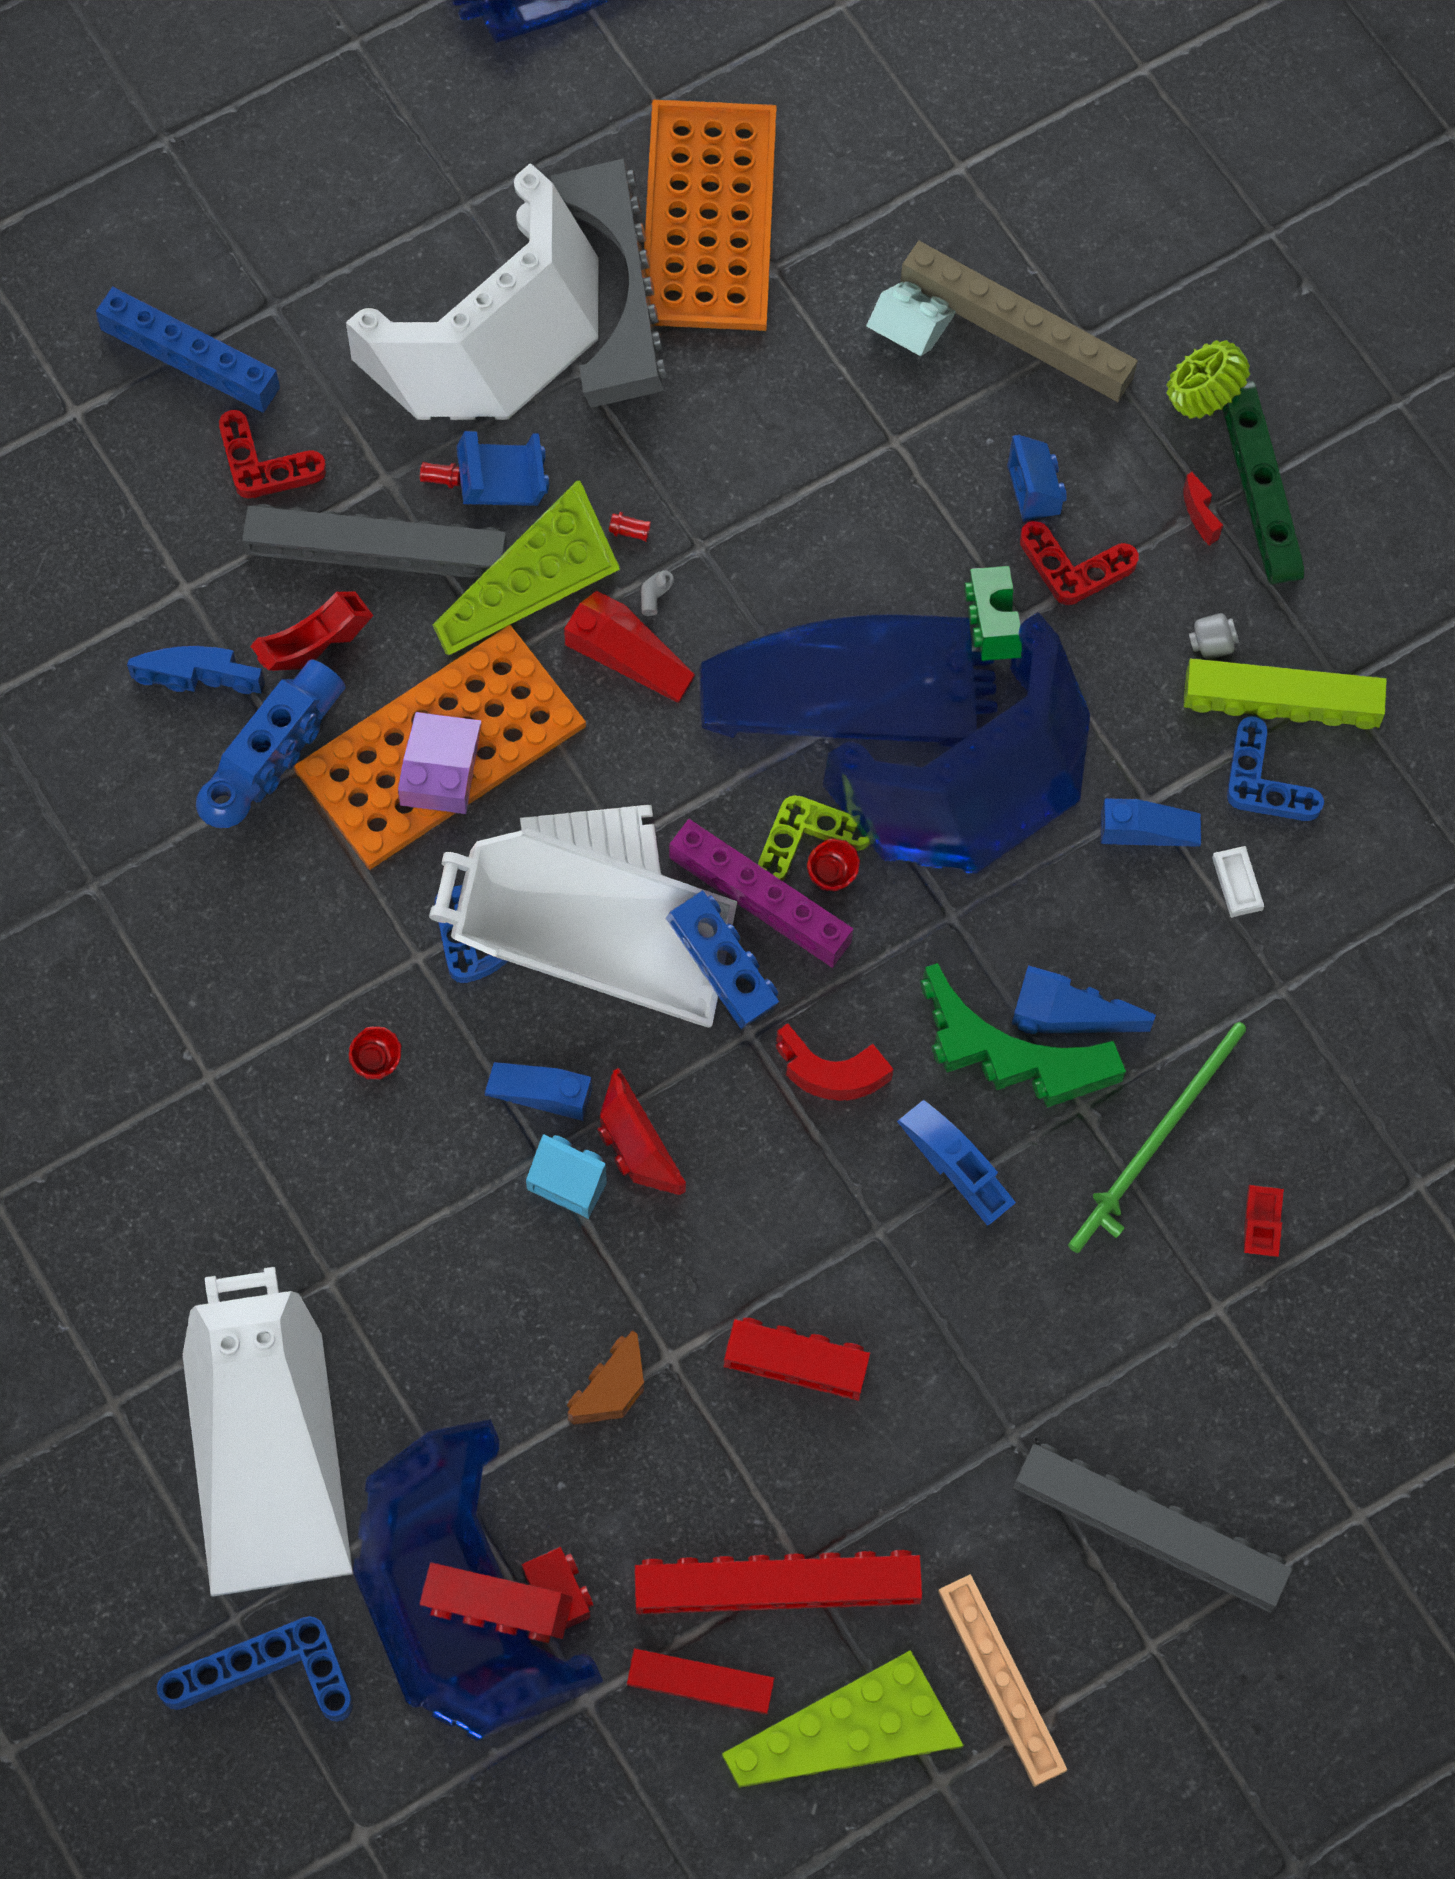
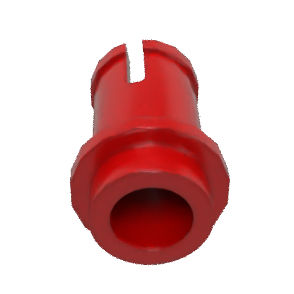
M422 462L420 481L444 484L452 489L454 486H460L461 484L459 467L456 466V463H451L449 466Z
M620 511L619 514H612L609 532L614 533V537L623 535L646 542L651 522L623 516V512Z

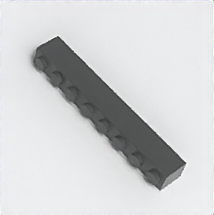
M267 504L247 507L242 537L245 555L478 579L507 549L506 532L492 527L473 529L462 524L444 526L436 525L430 521H419L418 523L404 522L395 517L375 519L364 514L345 516L333 511H323L321 513L307 512L305 509L297 507L286 510L277 509Z
M1042 1443L1041 1446L1033 1444L1016 1479L1014 1489L1269 1613L1275 1608L1292 1570L1291 1567L1285 1565V1559L1270 1552L1264 1555L1254 1550V1545L1243 1538L1234 1537V1539H1231L1221 1534V1529L1212 1523L1202 1521L1200 1524L1189 1519V1514L1179 1507L1171 1505L1167 1508L1156 1503V1497L1148 1492L1129 1490L1124 1487L1125 1483L1117 1477L1108 1474L1105 1477L1092 1472L1093 1468L1081 1460L1073 1459V1461H1069L1060 1456L1061 1452L1048 1444Z

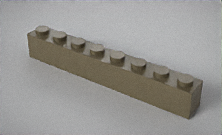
M918 241L903 262L900 282L914 283L927 296H935L945 300L949 304L948 307L955 310L956 314L1114 401L1119 402L1134 379L1137 359L925 243Z

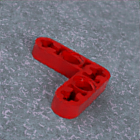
M229 410L220 417L219 428L235 489L241 497L247 499L314 484L325 477V459L319 452L313 450L258 462L246 416L241 411ZM231 422H236L238 425L240 438L234 439L232 429L230 428ZM245 448L250 451V455L247 459L239 461L233 458V452L236 449ZM313 462L316 470L310 472L307 468V463ZM294 465H297L299 476H295ZM278 468L286 469L289 472L288 477L282 481L274 480L271 474ZM261 473H265L266 484H263ZM251 477L253 486L247 487L245 478Z
M1039 521L1028 522L1023 526L1020 534L1022 549L1054 598L1064 605H1072L1129 576L1137 567L1139 554L1132 545L1127 543L1117 544L1074 567L1044 523ZM1030 533H1033L1035 536L1041 535L1040 545L1043 550L1040 552V546L1035 539L1028 540ZM1118 555H1121L1123 558H1130L1127 565L1123 561L1115 564ZM1052 556L1057 558L1061 565L1054 570L1048 569L1043 565V559ZM1113 564H1115L1114 567H1113V571H1111L1110 566H1112ZM1090 568H1099L1104 572L1105 577L1102 580L1094 581L1088 577L1087 571ZM1063 573V580L1068 587L1075 586L1072 594L1068 590L1062 591L1063 581L1060 576Z

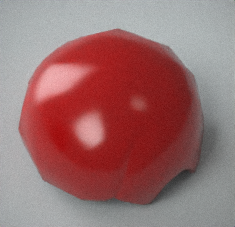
M827 839L812 850L808 856V875L811 882L822 890H841L850 885L858 875L860 858L856 848L846 840Z
M367 1027L351 1042L348 1053L349 1062L355 1073L365 1079H383L390 1075L399 1065L401 1060V1044L396 1034L387 1028Z

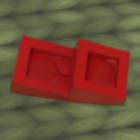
M1190 472L1186 477L1183 487L1185 504L1195 528L1208 546H1210L1219 539L1223 524L1209 510L1212 498L1211 492L1193 472Z
M1248 1185L1244 1253L1279 1257L1284 1189Z

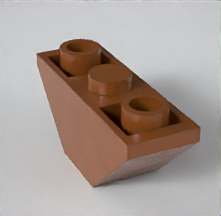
M631 1331L626 1338L620 1336L610 1350L611 1358L605 1365L599 1363L594 1368L588 1378L591 1383L585 1391L578 1390L567 1404V1407L570 1409L567 1412L568 1420L571 1423L580 1424L623 1418L644 1392L638 1334L634 1331Z

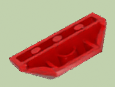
M620 1068L614 1070L600 1113L601 1127L597 1130L605 1146L612 1145L617 1154L614 1160L623 1176L628 1173L633 1183L677 1195L685 1193L686 1182L644 1112Z

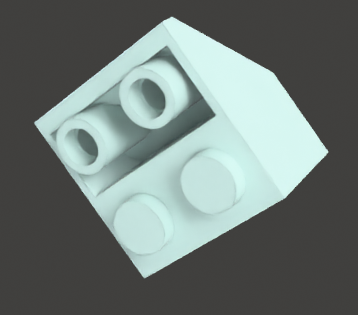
M907 281L900 282L881 293L866 326L922 356L933 348L956 311L949 308V304L945 300L935 296L929 297L922 293V289L918 285Z

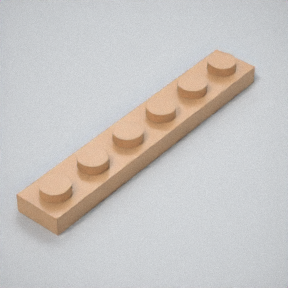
M971 1574L940 1588L938 1593L1033 1786L1036 1787L1065 1773L1068 1769Z

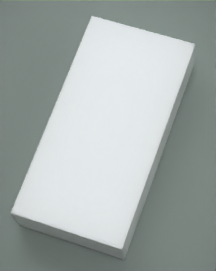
M1246 846L1213 853L1212 859L1231 918L1262 911L1264 903Z

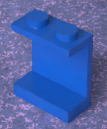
M464 431L456 446L463 504L538 506L544 494H547L549 490V477L544 475L543 469L545 448L540 446L539 434L533 433L526 446L478 444L477 432Z

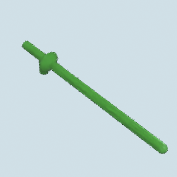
M1238 1022L1234 1024L1110 1190L1104 1193L1093 1194V1198L1098 1205L1069 1242L1068 1247L1072 1251L1079 1253L1100 1225L1115 1238L1121 1234L1124 1227L1110 1216L1109 1213L1116 1216L1121 1215L1119 1199L1244 1035L1246 1026L1243 1023Z

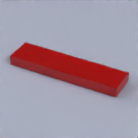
M635 1648L627 1680V1686L765 1715L768 1713L774 1677Z

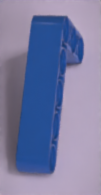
M310 1616L170 1671L163 1675L157 1684V1693L163 1703L170 1709L178 1710L302 1660L318 1705L326 1718L336 1722L342 1721L350 1715L353 1709L352 1697L325 1627L320 1620ZM308 1628H316L320 1631L318 1640L312 1644H306L301 1641L302 1633ZM277 1641L285 1643L286 1650L283 1655L277 1658L268 1655L267 1651L272 1643ZM248 1655L252 1657V1664L249 1669L242 1672L234 1669V1662L239 1656ZM320 1661L332 1663V1671L326 1677L314 1675V1667ZM207 1669L218 1671V1678L211 1685L200 1683L201 1674ZM176 1682L182 1683L184 1685L183 1694L177 1699L167 1698L166 1691L169 1685ZM334 1694H340L345 1697L344 1706L337 1711H331L326 1708L328 1698Z

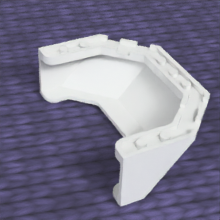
M529 164L519 172L514 180L515 192L525 201L519 207L516 214L517 226L529 238V243L438 322H391L378 310L365 308L357 312L346 322L351 359L417 420H431V417H450V420H475V417H495V420H508L598 340L599 258L554 184L532 164Z

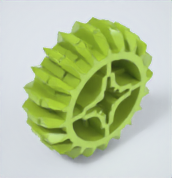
M1216 340L1211 345L1205 343L1201 349H1194L1190 356H1185V360L1176 365L1177 370L1170 374L1171 380L1166 384L1168 387L1166 393L1169 396V400L1178 412H1181L1183 416L1187 415L1190 419L1194 417L1200 419L1205 414L1211 416L1215 410H1222L1225 404L1232 403L1231 399L1241 394L1240 388L1246 386V379L1250 376L1248 370L1250 365L1247 362V358L1239 347H1236L1234 343H1229L1227 340L1222 342Z

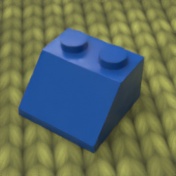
M1021 435L1012 436L1007 467L1023 522L1061 514L1062 505L1067 500L1064 483H1058L1056 473L1059 471L1056 455H1050L1047 443Z

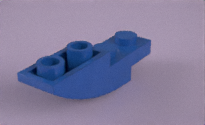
M185 646L160 649L130 658L127 664L130 676L136 682L143 685L161 684L176 692H184L185 690L195 692L197 682L200 680L203 684L210 687L223 685L232 687L235 691L243 694H251L252 692L261 694L265 683L262 669L237 664L233 650L217 647Z
M922 1100L897 1121L939 1174L944 1172L987 1226L1016 1203L995 1176L998 1172L958 1128L925 1100Z

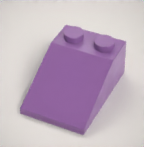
M416 712L398 787L400 806L466 814L481 720Z

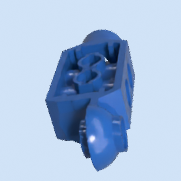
M311 659L295 679H282L222 754L217 772L201 787L196 797V809L199 817L206 824L215 828H229L237 825L247 816L252 801L261 802L267 793L270 795L276 790L280 783V776L287 768L291 769L294 767L300 757L299 752L305 744H311L316 739L320 731L319 727L322 718L346 689L344 682L334 671L324 664ZM227 795L230 797L226 803L218 804L215 802L219 796Z

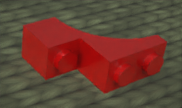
M355 591L335 592L326 603L304 620L279 633L258 637L250 647L258 656L259 663L268 671L299 670L309 660H317L331 643L351 642L374 615Z

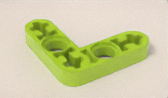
M797 795L789 796L781 804L758 865L767 870L765 867L771 866L774 854L780 857L777 865V871L780 873L774 872L773 875L784 881L803 833L822 840L832 838L846 840L856 848V851L867 848L871 843L872 826L863 818ZM799 806L801 814L796 816L792 827L788 825L790 820L789 810ZM823 816H829L834 819L836 826L829 831L822 830L817 825L818 819ZM843 821L846 823L845 830H843V835L839 836L838 833ZM861 828L863 830L862 835L865 837H860L858 841L853 840L851 832ZM779 834H788L793 839V844L788 848H780L775 844L774 839Z

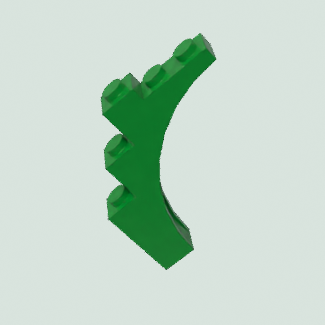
M938 963L925 967L923 980H920L921 989L925 998H931L935 1010L932 1011V1015L939 1030L943 1029L936 1033L932 1052L937 1064L943 1063L946 1073L985 1060V1062H982L984 1075L988 1082L993 1080L996 1090L1035 1078L1032 1080L1034 1092L1038 1099L1043 1098L1047 1108L1123 1081L1126 1070L1114 1041L1090 1047L1057 1048L1036 1045L1011 1037L987 1024L962 1002L950 987Z

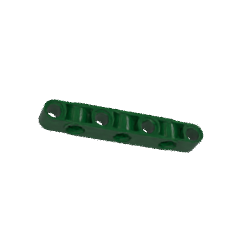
M1247 381L1246 386L1240 388L1241 394L1234 396L1231 399L1232 403L1225 404L1222 410L1258 548L1270 585L1302 580L1304 578V564L1265 416L1254 381ZM1241 423H1248L1252 428L1243 427ZM1262 479L1265 480L1268 484L1262 485L1257 483L1255 480ZM1277 536L1280 537L1283 541L1276 542L1272 540L1270 537Z

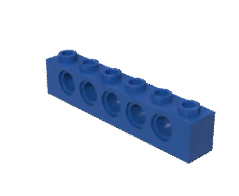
M114 287L111 288L96 310L102 331L262 413L265 412L280 389L277 370Z

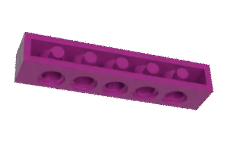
M688 819L670 842L669 859L727 898L737 901L739 906L830 967H834L852 943V927L692 820Z

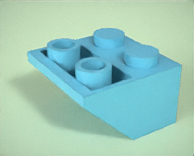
M543 1134L526 1179L527 1190L589 1219L607 1184L606 1163L602 1162L601 1156L592 1151L584 1150V1152H580L572 1148V1144L560 1136L554 1135L551 1138Z

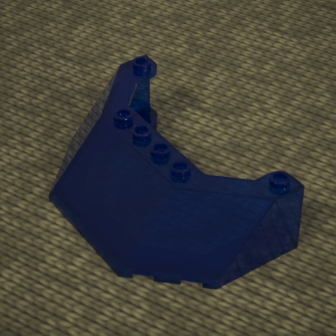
M1039 612L1026 619L1020 625L1018 637L1022 644L1021 658H1011L1010 661L1012 673L1028 691L1027 697L923 768L875 761L862 745L855 742L844 743L828 754L823 780L824 788L841 809L848 813L855 821L858 830L865 838L867 836L870 840L869 843L883 860L894 862L896 860L917 862V865L941 869L944 866L963 869V872L977 874L1080 802L1090 712L1059 636Z
M491 1419L428 1431L366 1478L365 1491L369 1493L367 1511L361 1512L358 1538L362 1540L361 1553L359 1558L354 1559L353 1574L406 1702L415 1708L423 1707L432 1712L433 1718L450 1727L457 1726L467 1731V1736L475 1741L483 1740L576 1699L603 1682L596 1663L586 1654L576 1655L565 1662L531 1644L525 1630L518 1629L516 1636L495 1631L497 1625L495 1623L485 1621L484 1627L481 1628L462 1623L464 1616L453 1613L451 1620L431 1616V1608L420 1605L430 1562L504 1579L476 1515L483 1467L496 1458L500 1448L499 1437Z

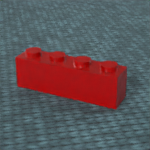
M744 1317L742 1321L734 1319L724 1357L725 1368L859 1401L870 1353L865 1352L864 1347L854 1343H844V1346L830 1343L829 1338L817 1334H811L810 1338L797 1335L796 1330L786 1326H777L776 1329L762 1326L763 1323L753 1318Z
M430 1562L420 1605L431 1608V1616L451 1620L453 1613L464 1616L462 1623L483 1628L485 1621L497 1624L495 1631L516 1636L517 1630L521 1629L529 1631V1639L549 1643L551 1637L563 1639L573 1597L552 1590Z

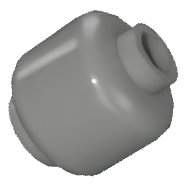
M1223 613L1196 620L1194 624L1195 632L1189 633L1193 651H1200L1206 660L1232 654L1235 650V644L1239 643L1233 618L1227 619Z

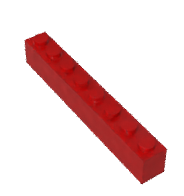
M896 1550L890 1552V1556L876 1557V1552L863 1551L855 1553V1557L841 1558L840 1553H822L819 1555V1559H805L804 1554H788L784 1556V1560H770V1557L767 1555L749 1556L748 1561L734 1562V1557L720 1556L713 1558V1562L699 1563L698 1558L688 1557L677 1559V1564H663L662 1559L642 1560V1565H635L636 1614L920 1604L922 1600L920 1555H912L909 1550Z

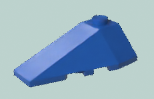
M1028 965L1012 1020V1025L1018 1026L1019 1030L1029 1034H1036L1037 1032L1055 1034L1151 1031L1155 1014L1122 1000L1114 999L1108 1002L1094 988L1088 987L1086 990L1077 989L1070 986V978Z

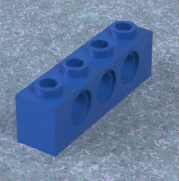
M702 890L670 911L665 919L740 1029H743L778 1004L779 1001L776 998L778 991L769 979H763L757 970L759 964L750 951L745 952L739 944L740 936L731 923L726 925L719 914L721 913V908L715 898L711 895L707 897ZM698 924H709L713 928L714 936L709 938L703 937L698 931ZM717 952H728L732 956L733 963L731 965L721 964L717 959ZM741 978L748 980L752 991L750 993L740 992L736 987V980Z

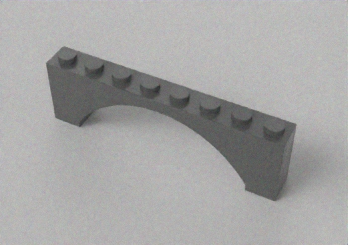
M623 158L552 175L551 181L574 219L585 222L606 235L620 249L626 258L628 266V297L620 321L601 350L588 363L579 365L583 393L590 408L665 391L663 378H668L664 359L659 358L658 351L663 350V343L660 332H655L654 327L655 323H659L656 305L650 302V296L655 295L651 277H646L645 269L650 268V261L647 250H642L641 242L646 241L642 222L638 223L637 215H641L642 211L638 196L633 195V189L637 188L634 170H628Z

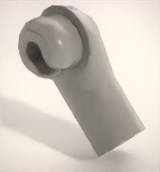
M669 571L657 572L642 584L641 610L643 615L654 616L658 613L657 599L667 592L674 583V577Z

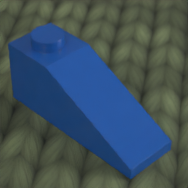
M1105 798L1101 810V844L1200 847L1201 816L1200 813L1139 799Z
M494 1062L485 1090V1096L583 1121L592 1092V1078L558 1068Z

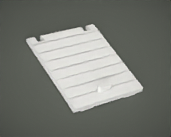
M652 805L520 818L521 830L527 828L661 875L655 826L653 824L642 825L641 819L653 816Z

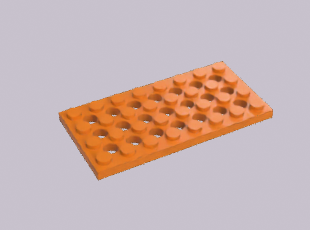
M652 100L645 222L646 241L644 242V250H647L650 261V268L645 269L646 277H651L655 295L650 296V302L656 305L659 323H655L654 326L766 331L776 105ZM683 126L687 127L690 133L685 136H679L674 133V130L677 127ZM709 128H717L721 131V134L717 137H709L705 134V131ZM746 129L752 133V136L742 139L736 135V132ZM682 153L687 155L689 159L684 163H677L672 157ZM708 155H715L719 157L720 161L716 164H707L703 159ZM745 156L751 160V163L746 166H740L734 160L737 157ZM680 180L684 181L688 186L683 190H675L671 187V184L674 181ZM707 182H714L719 188L708 192L702 188V185ZM743 183L748 185L750 189L745 193H738L733 187L736 184ZM674 208H682L686 214L676 218L671 216L669 212ZM706 209H712L717 213V216L713 219H706L701 216V212ZM736 211H744L749 216L747 219L740 221L734 219L732 214ZM673 235H679L685 241L680 245H672L668 242V239ZM703 237H712L716 243L706 247L701 245L699 240ZM735 238H742L747 242V245L743 248H736L730 242ZM670 263H679L683 266V269L678 273H672L666 267ZM703 264H709L715 270L710 274H702L698 271V267ZM738 265L744 267L746 272L743 275L735 276L729 272V269ZM675 290L681 293L682 296L676 301H671L664 295L668 291ZM701 292H708L712 294L713 299L709 302H701L696 296ZM739 293L744 296L745 300L735 304L730 302L728 297L731 294Z
M508 625L295 764L294 770L366 867L371 870L455 814L454 812L415 807L409 813L404 814L395 809L396 805L400 802L398 794L400 775L416 712L481 720L477 752L480 748L488 746L493 748L496 753L487 760L481 759L476 753L468 805L585 728L586 721L512 626ZM501 662L511 666L510 672L505 675L495 673L493 668ZM472 680H480L485 685L483 690L476 693L470 692L466 686ZM517 687H526L530 690V695L525 699H517L512 695V692ZM450 697L454 698L458 704L452 710H444L439 706L440 702ZM492 704L500 705L504 709L503 713L497 717L488 716L485 710ZM537 711H544L549 715V719L543 724H537L531 720V716ZM509 729H518L523 735L518 741L511 742L504 737V734ZM391 733H399L404 737L402 743L397 746L387 744L385 739ZM364 751H372L377 755L376 759L369 764L360 762L358 757ZM342 768L347 770L349 776L346 780L337 782L331 778L332 772L336 769ZM385 775L392 776L395 779L394 785L387 789L377 785L378 779ZM362 793L368 797V801L363 806L356 807L349 802L350 798L354 794ZM375 818H381L387 822V825L382 831L375 832L368 827L370 821Z

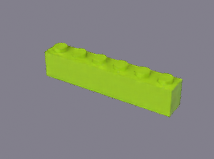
M1190 658L1186 670L1184 708H1192L1193 711L1201 713L1214 710L1223 711L1231 716L1253 714L1262 719L1282 717L1290 718L1291 721L1298 723L1311 720L1321 721L1329 726L1350 724L1360 729H1372L1380 727L1385 715L1387 678Z

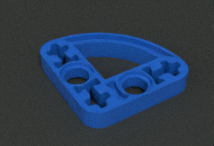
M462 885L454 886L451 895L453 903H457L454 906L456 911ZM438 922L448 971L451 978L456 982L468 983L492 974L508 962L490 954L478 960L475 948L462 942L453 943L448 940L447 934L453 929V924ZM464 951L465 962L470 965L466 973H461L460 968H455L459 966L457 952Z

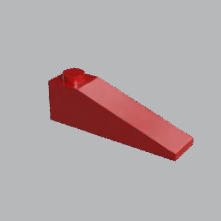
M599 591L594 592L580 602L564 628L566 646L677 703L681 701L695 677V674L626 605Z

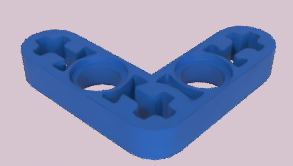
M1244 718L1240 722L1235 736L1227 788L1229 804L1239 810L1302 821L1316 819L1324 805V798L1319 791L1310 787L1260 779L1267 738V726L1260 718ZM1251 727L1255 728L1256 734L1252 747L1246 746L1249 736L1247 731ZM1242 756L1252 757L1256 762V767L1251 770H1245L1240 767L1238 759ZM1240 787L1246 788L1247 796L1245 799L1239 798L1238 790ZM1258 789L1263 790L1259 802H1255ZM1270 792H1278L1283 796L1284 803L1279 806L1271 805L1267 801L1266 795ZM1291 795H1294V805L1292 808H1289ZM1305 799H1311V805H1313L1311 810H1305V804H1303Z

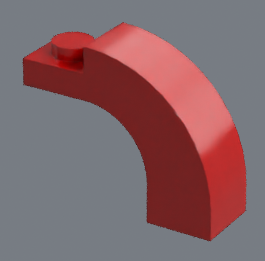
M788 1023L777 1031L776 1049L784 1060L789 1061L791 1059V1062L787 1064L786 1075L798 1087L814 1096L838 1101L858 1099L877 1091L892 1080L894 1069L874 1044H871L851 1059L834 1062L819 1058L812 1053Z

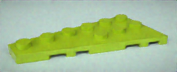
M576 481L433 624L434 630L447 655L620 570L581 481Z
M910 1650L722 1753V1757L738 1787L741 1788L796 1776H807L835 1769L841 1770L886 1762L913 1755L919 1756L941 1750L963 1748L964 1745Z

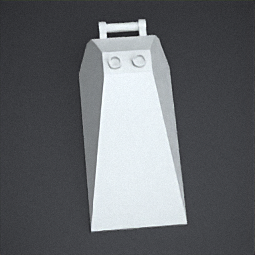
M527 828L477 841L470 850L469 857L453 852H445L443 854L441 863L444 866L436 904L431 907L429 918L437 922L453 924L451 933L453 939L494 957L707 1028L712 1026L718 995L665 919L670 911L703 889ZM457 869L466 872L456 911L450 909L449 904ZM703 890L707 897L713 896L721 908V913L719 914L726 925L728 923L733 925L737 901ZM698 924V931L703 937L709 938L714 936L713 928L709 924ZM719 951L717 952V959L721 964L725 965L727 952Z
M275 1267L264 1268V1272L228 1278L216 1279V1276L205 1277L208 1304L196 1305L190 1310L183 1349V1362L211 1596L352 1575L353 1569L322 1334L298 1293L292 1291L279 1293ZM267 1286L268 1295L223 1302L219 1300V1293Z

